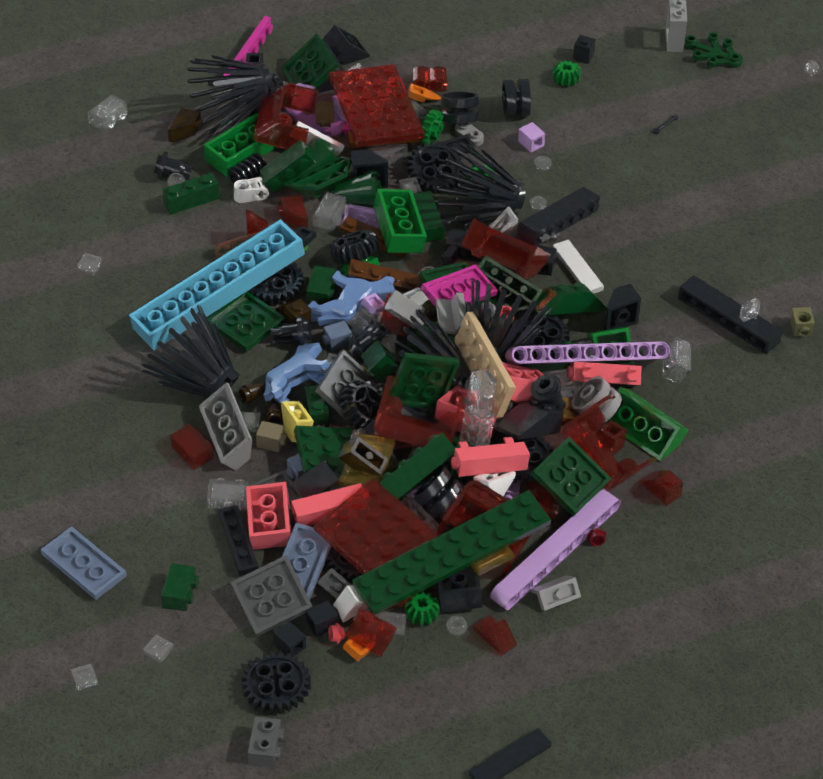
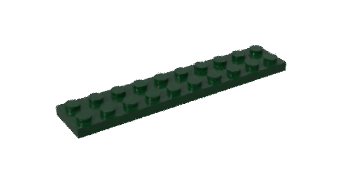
M528 490L352 580V584L374 616L550 525L551 519Z

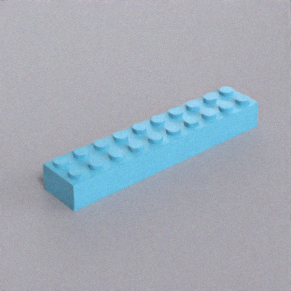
M280 219L129 314L133 329L153 350L159 348L157 345L158 341L167 343L174 338L169 333V328H173L178 334L187 330L180 320L181 316H184L190 325L192 321L197 323L190 312L191 308L197 314V305L201 306L207 317L303 256L305 252L302 239Z

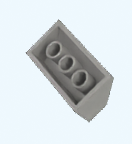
M226 382L201 403L199 408L221 463L234 470H238L251 458L252 438L231 387Z

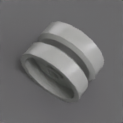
M596 376L586 381L577 390L572 399V408L580 415H583V418L590 425L599 426L615 414L622 398L614 388L610 387V384L604 378Z

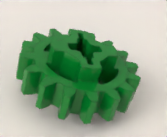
M433 109L424 117L423 123L419 128L420 144L423 145L425 142L429 145L430 141L434 144L439 139L444 128L442 112Z

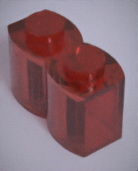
M418 66L413 68L412 80L414 85L433 92L447 91L446 68L440 66L431 68Z

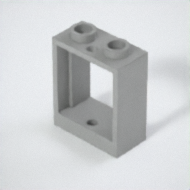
M669 0L666 23V48L669 52H683L687 27L686 0Z

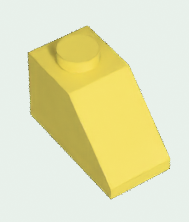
M300 401L281 402L285 433L291 442H296L294 433L296 425L313 426L314 421Z

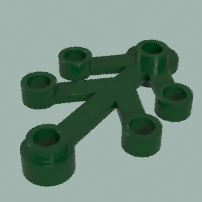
M711 32L708 35V41L713 47L698 42L693 35H688L685 38L684 47L686 49L693 50L698 48L706 51V53L700 50L693 51L692 58L695 61L708 59L707 65L710 67L728 64L732 68H737L743 63V57L735 53L732 47L733 40L730 38H725L722 45L728 53L722 51L718 43V34L715 32Z

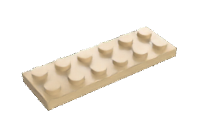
M466 312L458 334L455 336V344L459 348L462 357L465 359L495 416L503 417L516 386L474 312Z

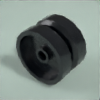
M528 78L518 79L516 86L512 79L503 80L502 105L505 117H514L517 111L520 116H530L531 92Z
M467 91L442 94L441 105L445 107L441 110L442 116H444L442 121L447 123H470L479 119V110L475 106L479 104L478 94Z
M445 467L440 468L429 477L413 497L420 505L429 503L426 511L433 518L442 514L458 498L465 487L458 479L450 481L452 473Z

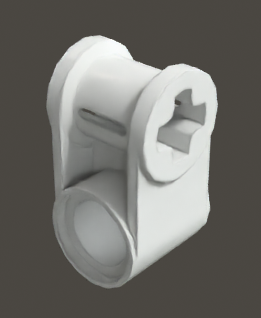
M261 177L237 180L234 183V200L238 203L265 200L269 195Z

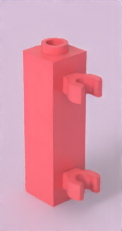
M571 362L570 366L567 367V377H569V382L585 383L593 377L601 376L609 384L638 386L641 385L642 366Z
M505 437L503 439L505 444L468 447V443L463 441L458 442L460 448H455L454 457L451 458V465L459 477L521 471L528 469L530 453L524 442L514 443L512 437Z
M359 483L293 500L292 515L295 523L310 527L313 524L350 515V519L358 518L359 512L367 511V502L370 501L367 490L363 489L362 484Z

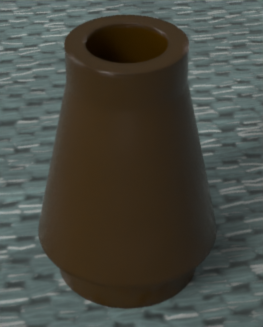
M266 383L243 385L238 390L240 400L243 403L250 404L264 394Z
M272 399L268 402L265 420L266 422L281 425L283 417L280 404L275 399Z

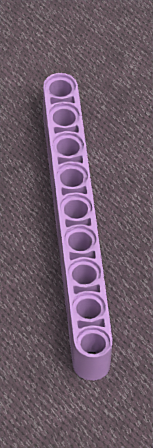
M665 342L517 346L509 348L505 353V358L508 363L515 365L657 360L666 358L670 353V348ZM657 346L660 348L659 355L656 352ZM622 347L625 349V356L621 353ZM640 347L643 350L642 356L639 354ZM604 348L608 351L607 357L603 353ZM569 349H570V350L572 351V353H573L572 358H570V357L568 356V350H569ZM587 349L590 350V357L586 355ZM533 350L537 353L536 359L532 357ZM551 350L555 352L554 359L550 356ZM515 351L519 353L518 360L514 358Z
M601 490L574 517L572 516L493 589L490 599L506 610L511 609L531 588L538 584L587 538L590 530L598 528L616 512L621 500L606 490Z

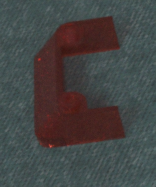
M289 83L263 98L253 135L254 139L260 143L289 149L299 140L306 144L309 129L292 125V118L287 114H281L280 111L282 107L313 114L318 90Z
M474 218L461 244L472 251L471 255L479 259L486 255L499 264L520 272L519 276L526 280H529L530 277L534 278L547 263L551 255L538 246H531L488 227Z
M388 375L374 424L376 433L387 438L421 446L422 448L429 444L427 441L433 435H440L441 433L453 443L467 396L463 395L460 397L456 414L451 412L443 414L439 424L436 425L401 415L402 401L398 397L390 395L395 376Z
M614 395L605 396L567 423L562 430L565 440L570 437L612 478L601 489L606 491L614 489L658 460L656 457H653L639 466L631 458L623 459L618 463L596 430L605 423V416L601 408L615 399Z
M473 480L468 482L443 517L435 536H439L448 523L457 527L508 501V499L479 481ZM531 535L500 550L501 555L508 560L501 575L502 578L506 577Z

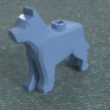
M336 271L332 278L336 285L342 287L343 291L338 300H332L322 305L312 301L308 306L311 309V321H318L319 326L334 324L343 320L347 325L352 324L361 313L364 314L367 311L360 303L363 297L376 293L382 300L389 299L395 290L393 286L395 279L386 276L379 281L369 282L359 278H347L345 275H341L339 271Z
M319 343L298 345L297 351L291 359L267 373L265 380L266 389L263 395L266 401H270L274 397L281 406V402L290 401L287 395L292 387L309 379L320 384L326 372L320 370L328 369L330 364L328 360H316V357L322 351Z

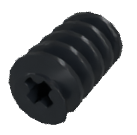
M253 153L230 168V179L235 183L237 180L258 177L259 174L261 175L260 169L267 165L265 159L259 153Z

